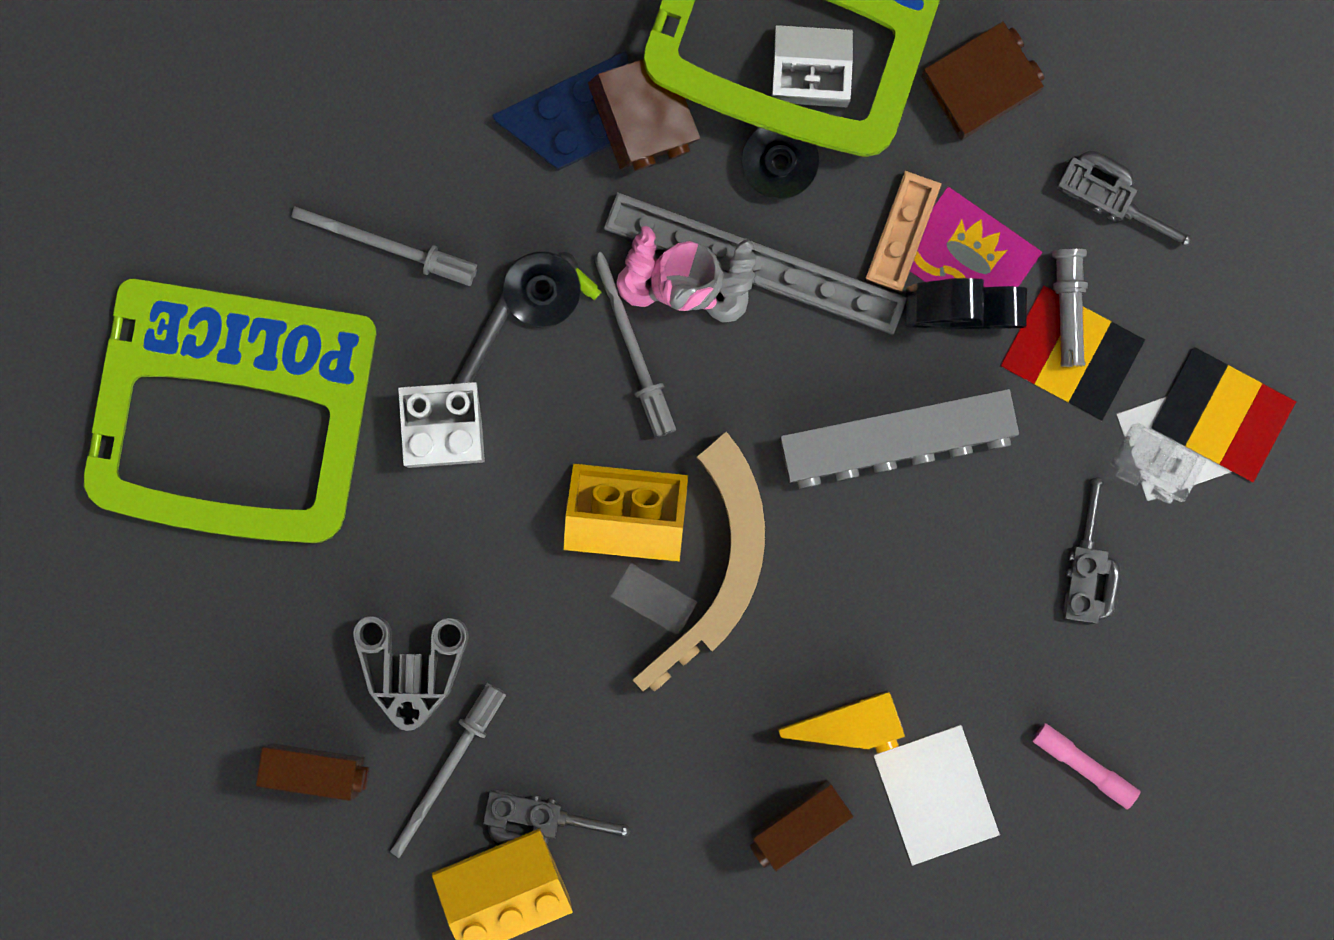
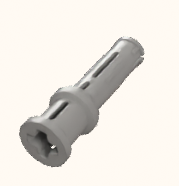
M1060 249L1052 251V257L1056 259L1057 282L1053 284V290H1055V294H1059L1060 367L1085 366L1082 293H1086V289H1088V282L1084 281L1083 258L1087 256L1086 249Z

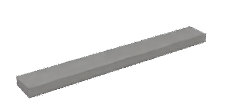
M618 192L604 227L606 231L634 240L636 235L641 233V228L648 226L655 233L656 239L654 243L656 244V249L663 252L677 243L688 241L707 246L715 254L721 264L722 271L725 272L729 270L730 260L734 256L737 245L747 240ZM752 242L754 246L752 252L756 255V263L752 268L756 276L752 284L894 335L906 302V297Z

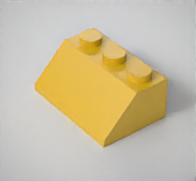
M573 464L565 518L563 550L680 562L688 475Z
M540 828L432 873L435 887L455 940H508L573 913L568 891Z

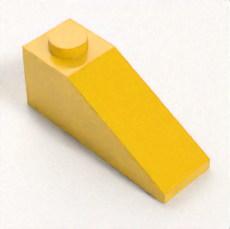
M888 691L778 728L781 738L861 749L875 747L877 753L898 747L897 739L905 737L891 694Z

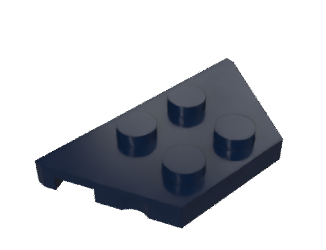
M624 51L492 116L499 126L505 128L525 146L535 151L559 171L611 146L588 82L599 73L627 65L628 55Z

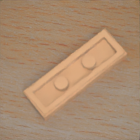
M905 171L866 276V281L902 293L942 183Z

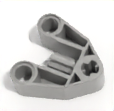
M376 616L365 617L358 621L354 627V641L368 691L396 727L401 730L410 731L422 726L451 693L469 639L468 628L459 619H442L436 623L432 630L431 655H429L428 693H422L423 654H399L398 692H392V631L386 620ZM372 622L378 624L383 633L382 639L376 645L368 644L363 638L365 626ZM448 624L455 625L460 630V641L454 647L446 646L440 638L442 628ZM405 702H412V708L419 710V718H412L414 723H407V717L400 716V708L407 707Z

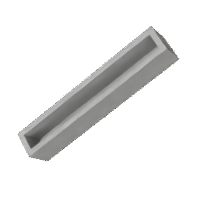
M1010 389L784 435L779 439L788 482H797L798 488L801 489L820 485V477L835 474L836 480L840 481L859 477L858 469L873 466L874 473L897 469L896 461L911 459L912 465L935 461V453L949 451L950 458L973 453L972 446L987 443L988 450L1010 446V438L1018 436L1019 430Z

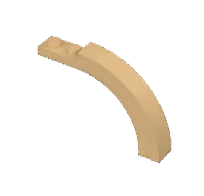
M727 432L721 435L697 457V460L702 464L717 486L728 515L730 555L725 578L712 605L702 618L633 679L642 691L650 687L655 692L672 677L667 672L669 668L677 661L683 666L686 665L701 651L696 646L701 640L713 651L739 622L750 603L758 583L765 547V521L762 501L749 464Z

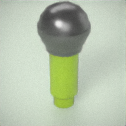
M567 252L558 253L557 255L567 260L576 270L580 280L581 292L595 300L602 293L598 286L578 268L572 254Z

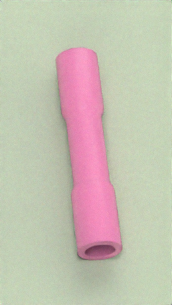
M1044 723L1033 737V743L1058 761L1072 767L1128 810L1141 793L1139 789L1114 771L1107 770L1047 723Z

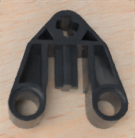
M976 278L929 281L906 287V327L934 329L1026 328L1027 288L984 287V280Z

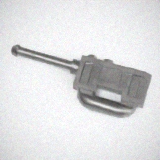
M1087 151L1081 154L1078 159L1075 157L1071 159L1057 186V189L1061 190L1062 193L1092 206V210L1096 213L1104 212L1108 215L1107 218L1112 221H1116V219L1121 221L1123 217L1130 220L1134 218L1182 243V246H1189L1192 243V237L1189 234L1186 235L1137 210L1138 206L1131 203L1137 192L1133 188L1134 177L1126 166L1095 151ZM1093 167L1116 178L1117 181L1112 186L1090 173Z
M1095 477L1090 482L1092 487L1084 540H1081L1080 547H1074V551H1070L1069 561H1072L1071 568L1067 569L1069 585L1063 608L1064 619L1098 623L1099 619L1107 618L1114 613L1118 604L1122 578L1120 565L1114 559L1108 557L1109 552L1095 550L1096 542H1093L1101 486H1103V480ZM1098 574H1106L1102 601L1094 600Z
M496 790V792L490 791L483 823L489 825V835L498 844H503L525 835L505 830L508 821L534 826L533 831L540 828L546 843H548L549 838H555L558 825L565 826L570 824L621 834L622 837L628 836L631 832L630 827L625 823L621 825L570 815L568 811L561 810V804H557V800L548 799L546 802L540 801L541 797L531 795L530 799Z

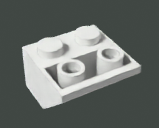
M776 25L771 97L799 105L848 107L851 98L853 30Z
M477 382L398 388L403 464L405 467L485 462Z

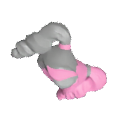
M648 226L641 228V233L634 238L632 249L629 250L626 256L625 264L627 266L618 274L616 284L619 295L633 306L646 307L655 301H660L679 311L706 309L713 318L722 323L736 321L746 312L749 300L748 291L752 288V283L756 276L752 270L756 263V255L752 252L754 246L749 239L737 245L734 256L730 260L729 270L725 272L722 271L721 264L715 254L707 246L699 245L692 241L677 243L657 259L654 256L656 244L654 243L656 239L655 233ZM649 278H651V286L647 284ZM719 292L724 296V299L720 301L716 299Z

